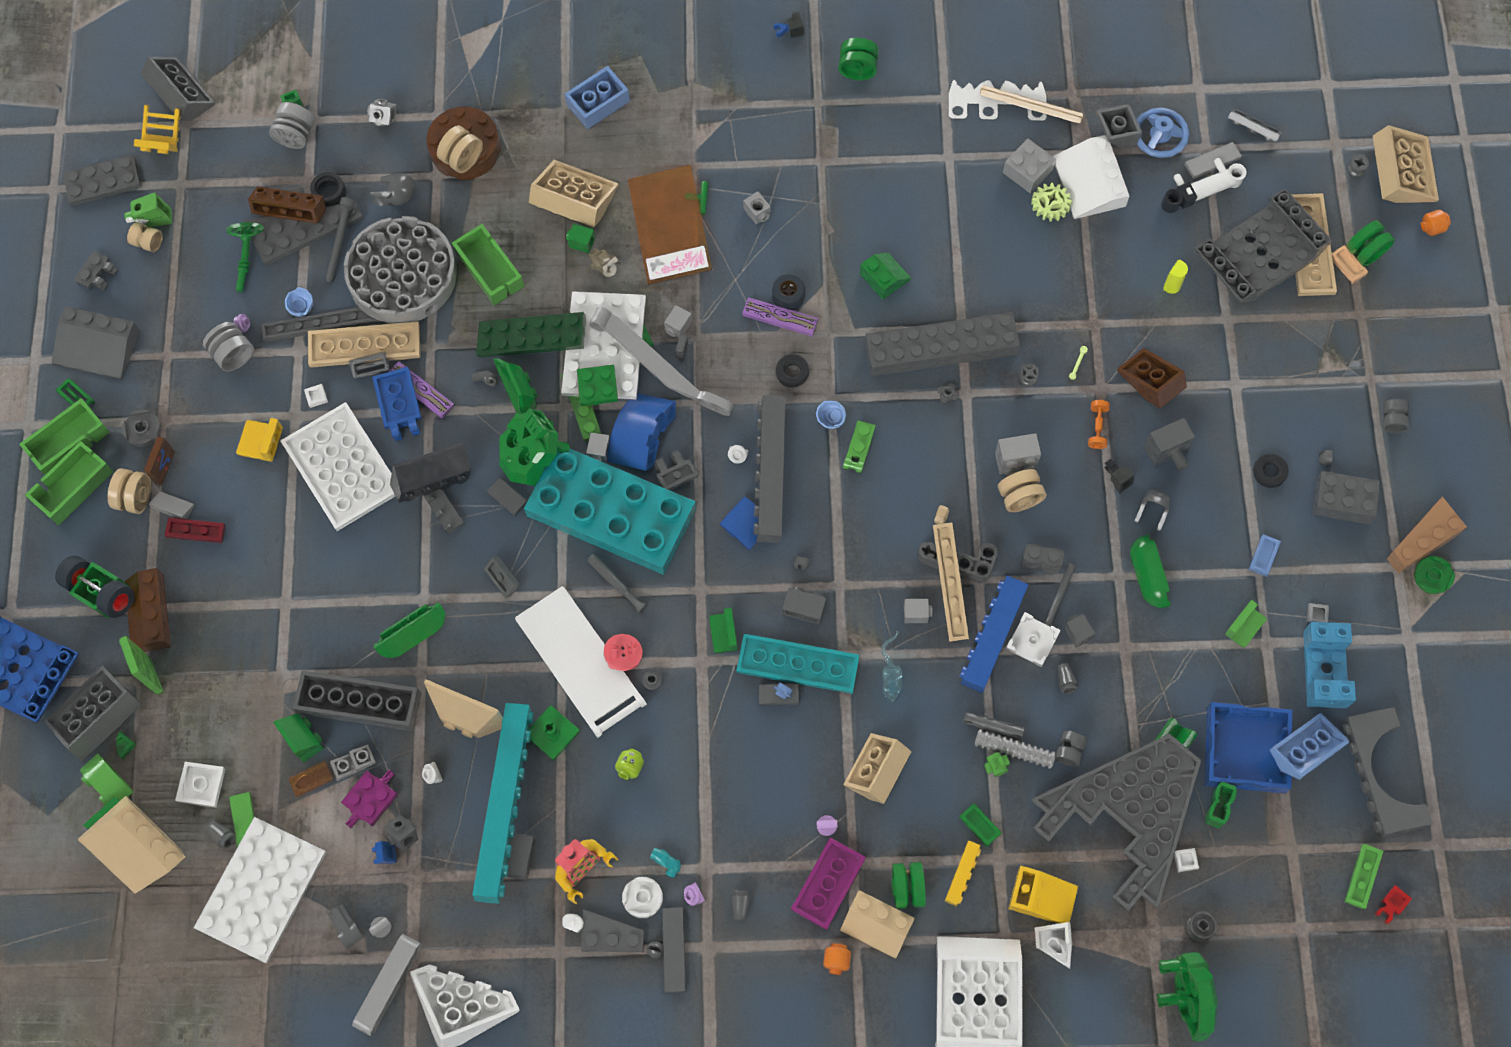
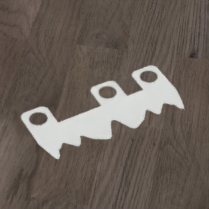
M953 80L949 91V117L957 119L966 118L967 103L979 104V117L981 119H996L998 116V104L1010 103L980 95L982 85L993 87L989 80L979 84L976 89L973 88L971 83H968L962 89ZM1005 81L1000 89L1046 103V93L1042 82L1034 90L1030 89L1027 84L1019 90L1015 84ZM955 106H961L964 112L962 115L956 116L953 114L952 109ZM985 107H992L994 114L992 116H985L983 109ZM1028 109V118L1030 120H1045L1047 114L1044 113L1041 117H1034L1032 110Z

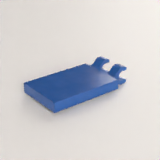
M409 367L373 376L385 429H391V434L395 441L402 439L399 428L409 426L413 436L421 434L417 421L421 420L422 417Z

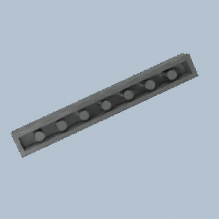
M763 395L761 402L757 404V413H760V419H757V430H760V436L756 438V447H759V453H756L755 464L759 465V470L755 472V482H758V488H755L754 499H758V502L754 506V517H757V523H754L753 535H756V542L779 543L782 537L785 397Z

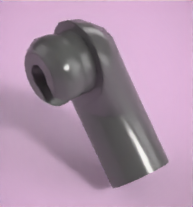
M490 371L472 373L473 382L483 381L491 387L498 384V378Z

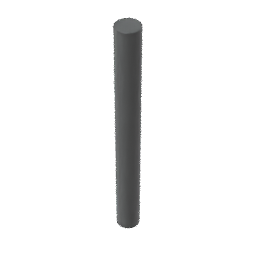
M1068 563L1044 624L1049 627L1052 626L1075 569L1074 564Z

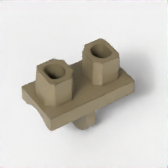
M597 248L588 254L592 260L590 267L593 270L601 271L602 275L606 277H612L616 273V265L614 264V262L618 261L616 256L608 255L606 250L599 251Z

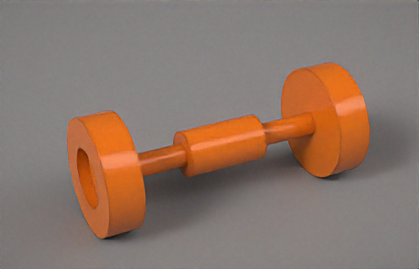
M1095 400L1091 402L1090 409L1098 412V417L1095 419L1096 437L1088 439V446L1093 449H1104L1107 447V439L1100 437V432L1103 429V418L1101 415L1110 410V403L1104 400Z

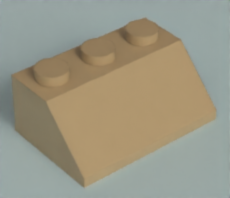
M871 733L843 785L872 801L884 804L912 751L897 739Z
M859 890L840 931L896 959L915 918Z

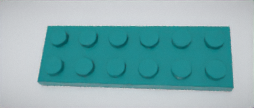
M744 634L736 673L853 694L860 655Z

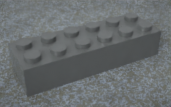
M301 671L292 709L299 715L413 732L422 693L416 687Z

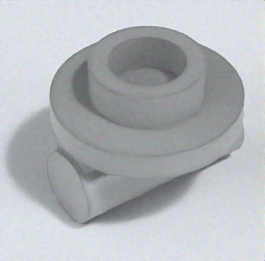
M377 917L372 921L369 931L378 938L386 937L391 931V923L387 917Z

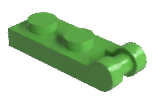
M857 421L843 469L849 470L850 468L858 473H862L876 425ZM852 458L858 459V463L852 461Z

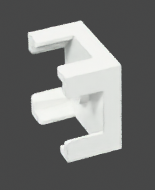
M1025 612L1006 649L1042 667L1060 630L1043 624Z

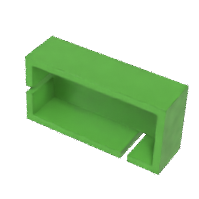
M483 224L452 242L455 254L494 306L508 298V293L512 295L525 287L522 276Z
M81 398L19 445L38 469L46 475L77 443L81 441L90 448L93 446L91 442L95 441L97 443L110 432Z
M80 441L40 479L49 490L46 492L36 483L25 496L59 526L114 471Z

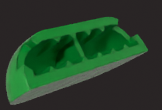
M1150 534L1143 535L1137 538L1130 548V557L1142 596L1147 603L1154 607H1170L1171 602L1167 596V592H1170L1156 544L1154 540H1150Z
M436 603L433 606L425 604L384 630L379 635L381 639L374 643L377 653L386 658L401 656L436 633L445 621V611L440 603Z

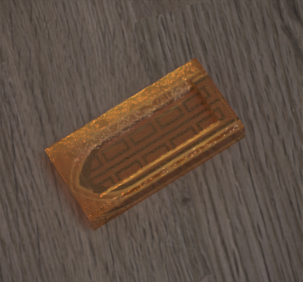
M326 761L288 778L296 797L334 780Z

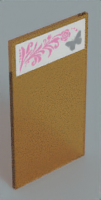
M691 165L628 179L648 285L712 270Z

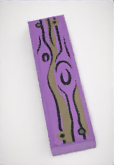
M749 297L742 313L744 317L811 337L818 322L816 317Z
M398 361L389 372L405 368V366ZM410 370L417 400L439 418L443 419L452 410L454 404Z

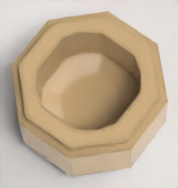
M939 506L934 519L936 524H944L947 521L949 515L948 507Z

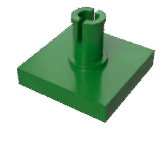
M551 705L529 728V731H531L530 741L553 761L580 733V730Z

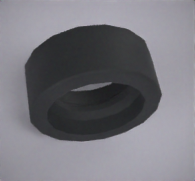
M324 172L314 177L310 184L311 194L318 195V190L326 183L338 185V191L333 196L323 197L325 207L339 205L341 198L346 197V188L339 175L333 172Z

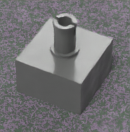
M1182 418L1150 432L1144 448L1154 466L1172 459L1177 470L1182 471L1189 466L1183 453L1188 452L1195 436L1185 418Z

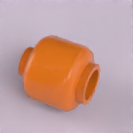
M1435 210L1423 216L1420 226L1423 232H1426L1429 236H1435L1446 232L1451 221L1446 212Z
M831 943V946L825 949L823 966L829 969V974L841 975L842 972L849 970L851 951L847 949L846 945Z

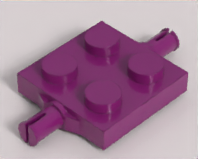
M388 769L382 778L375 777L366 771L341 801L352 813L345 823L348 827L352 829L358 819L366 821L373 827L395 800L398 794L387 784L395 775L392 771Z

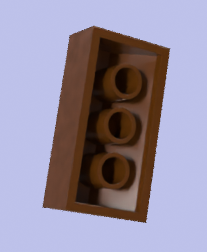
M157 568L137 571L124 581L131 586L130 588L134 592L133 604L127 611L130 640L144 652L171 647L164 575Z

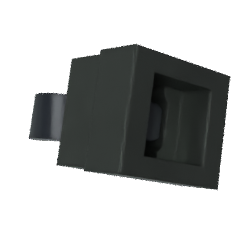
M1112 459L1105 462L1107 466L1104 468L1111 474V481L1119 493L1133 484L1134 474L1125 465L1118 469Z

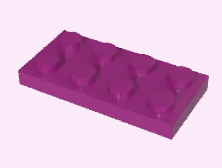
M830 838L796 898L791 911L827 930L866 857Z

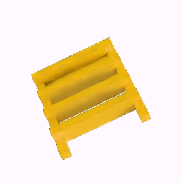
M144 105L141 140L134 139V146L140 147V151L151 152V149L157 150V153L168 154V151L178 152L177 141L179 142L180 109L175 108V115L149 113V105ZM148 116L174 119V126L148 123ZM147 127L173 130V137L147 134Z

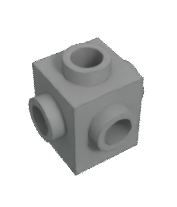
M376 99L367 109L369 121L375 122L377 126L391 125L395 122L396 104L388 103L385 99Z

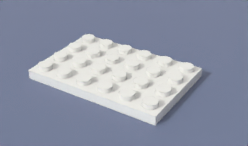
M572 292L570 313L584 312L586 314L584 349L566 350L562 396L579 397L577 369L614 364L618 399H637L640 362L605 331L601 332L593 329L589 322L596 308L604 307L613 315L619 317L642 338L646 295Z
M346 402L281 440V443L336 531L395 497L389 485L392 473Z
M254 817L194 928L268 964L327 852Z

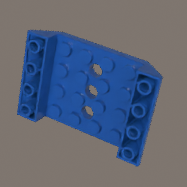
M0 616V685L4 681L9 682L6 689H0V706L38 723L80 653L64 645L60 646ZM25 647H30L29 653L25 656H22V649ZM14 664H19L18 671L11 673V667Z

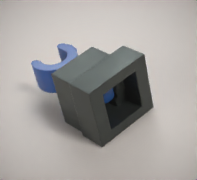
M799 12L793 13L792 18L786 19L787 24L775 23L773 25L774 30L780 29V31H776V37L783 36L787 31H789L791 38L804 35V26Z

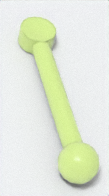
M1086 346L1080 348V355L1074 370L1069 374L1071 380L1076 379L1078 367L1084 354L1088 351Z

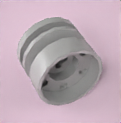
M283 102L279 104L275 120H273L269 130V135L274 141L283 146L301 149L305 146L309 135L308 132H310L315 118L306 108L294 103Z
M224 322L217 325L203 340L204 348L211 357H214L215 362L222 371L229 372L240 368L249 361L254 353L252 344L243 336L240 329L233 322Z

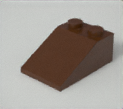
M1145 348L1117 369L1124 379L1146 401L1159 409L1187 388L1185 372Z

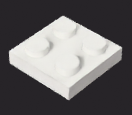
M185 762L175 801L216 808L226 769L220 766Z

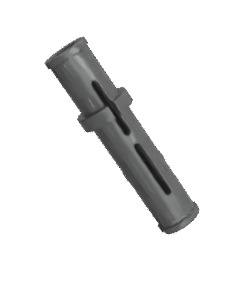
M966 711L963 720L964 724L979 727L983 731L986 729L1019 740L1022 739L1024 727L988 718V715L981 716Z

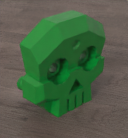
M529 408L526 413H516L507 425L508 429L499 438V466L510 481L530 486H536L546 466L549 467L557 452H569L570 449L568 442L558 440V433L553 427V421L547 419L542 411Z
M1199 952L1183 953L1177 955L1176 959L1159 960V971L1161 974L1176 973L1175 992L1157 994L1158 1006L1161 1008L1177 1005L1184 1023L1187 1024L1193 1042L1206 1041L1214 1032L1218 1010L1213 975L1209 972L1208 963Z

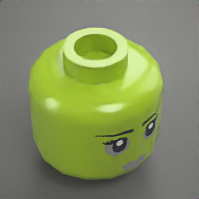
M635 749L622 751L615 764L618 776L625 780L637 778L644 765L642 754Z

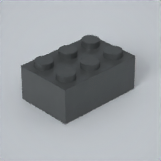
M1321 471L1315 482L1312 515L1370 525L1377 514L1380 481Z

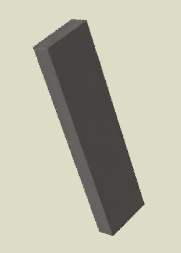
M683 907L662 908L665 993L686 992Z

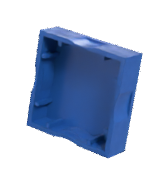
M1211 702L1207 707L1204 786L1217 787L1221 782L1236 786V789L1286 794L1291 789V775L1279 769L1270 749L1292 734V710L1269 707L1250 708L1237 704Z

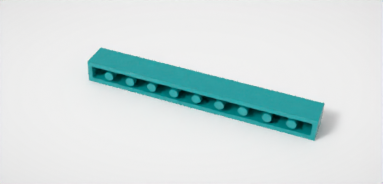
M505 704L472 894L475 902L500 904L501 897L505 895L503 881L504 877L508 876L509 865H506L507 857L510 858L512 853L510 839L514 838L515 835L513 821L514 818L518 817V806H516L517 799L521 798L522 788L519 785L520 780L524 779L525 769L522 767L523 761H527L528 756L526 743H529L531 738L529 725L533 724L534 712H531L530 706L526 704Z

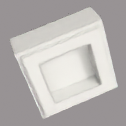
M322 384L304 389L310 408L328 402Z
M1195 848L1175 851L1174 857L1178 872L1199 869Z

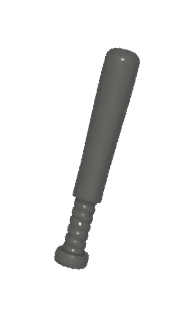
M592 554L588 558V563L622 596H625L636 607L638 613H641L646 608V603L640 602L598 555Z

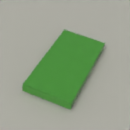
M127 636L119 638L131 674L158 695L164 692L151 657Z

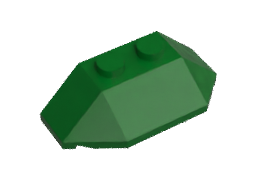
M498 358L493 359L516 413H526L528 408L535 410L537 406L535 398L538 395L535 388H530L528 384L531 380L527 371L523 372L521 366Z

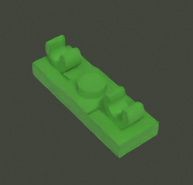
M1364 843L1361 845L1344 900L1345 903L1363 910L1366 909L1383 854L1382 850Z

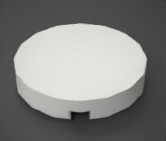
M637 877L625 886L622 893V902L625 909L632 916L648 918L655 915L661 908L663 893L660 886L653 879Z

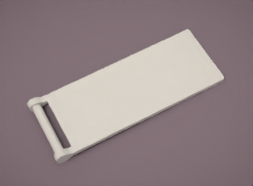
M563 586L515 617L521 629L597 738L602 736V732L639 707L643 708L647 705L624 671L609 668L603 655L605 644ZM634 696L636 700L599 726H596L594 722Z

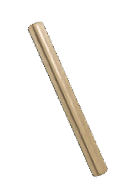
M982 85L980 95L1072 122L1081 123L1083 113L986 85Z

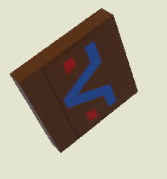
M159 436L156 438L144 471L155 484L162 486L175 451L165 438Z

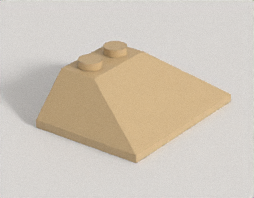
M425 679L424 684L441 721L444 723V727L452 731L455 728L461 730V734L469 738L473 736L480 738L501 730L503 717L498 709Z

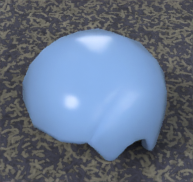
M297 287L287 294L285 299L286 310L291 315L297 317L307 315L313 307L312 295L307 289Z
M824 401L817 408V421L828 429L839 428L846 419L845 407L837 401Z

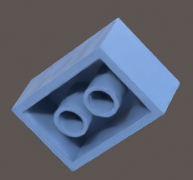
M608 66L565 93L567 106L586 129H589L630 102L628 89Z

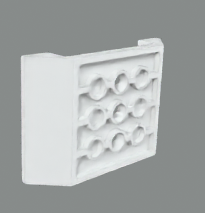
M937 936V1028L935 1047H1022V954L1020 940ZM961 993L964 996V1002L961 1005L955 1004L952 999L953 994ZM982 994L985 997V1004L981 1006L976 1005L973 1000L974 996ZM1003 995L1006 998V1005L1002 1007L996 1005L995 997Z

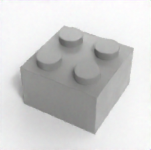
M1027 138L1005 161L1003 174L1031 194L1053 171L1056 159Z
M1036 433L998 440L995 456L999 474L1012 475L1022 470L1037 469L1041 452Z

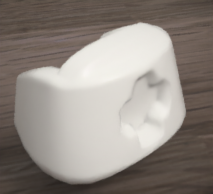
M564 915L562 919V926L577 933L583 928L584 922L579 915Z

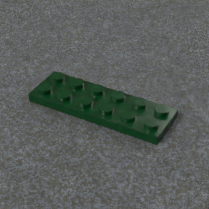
M584 312L479 321L476 355L482 358L584 349L586 314Z

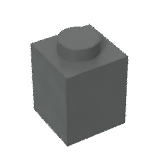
M1076 614L1067 619L1064 629L1075 648L1094 638L1095 632L1084 614L1080 616Z

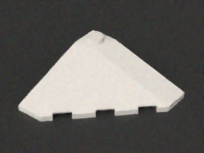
M430 964L410 972L438 1047H457L519 1012V1007L509 991L503 990L502 993L491 990V985L477 980L475 984L464 981V976L450 971L448 975L438 972L437 967Z

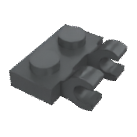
M93 251L73 280L90 290L93 286H96L104 291L108 284L100 276L104 271L115 276L118 269L114 268L115 265L110 263L111 260L108 257Z
M679 450L671 453L672 456L670 458L675 466L668 469L662 458L656 460V464H654L658 472L656 479L660 486L667 490L679 487L697 478L699 475L690 459L684 461Z

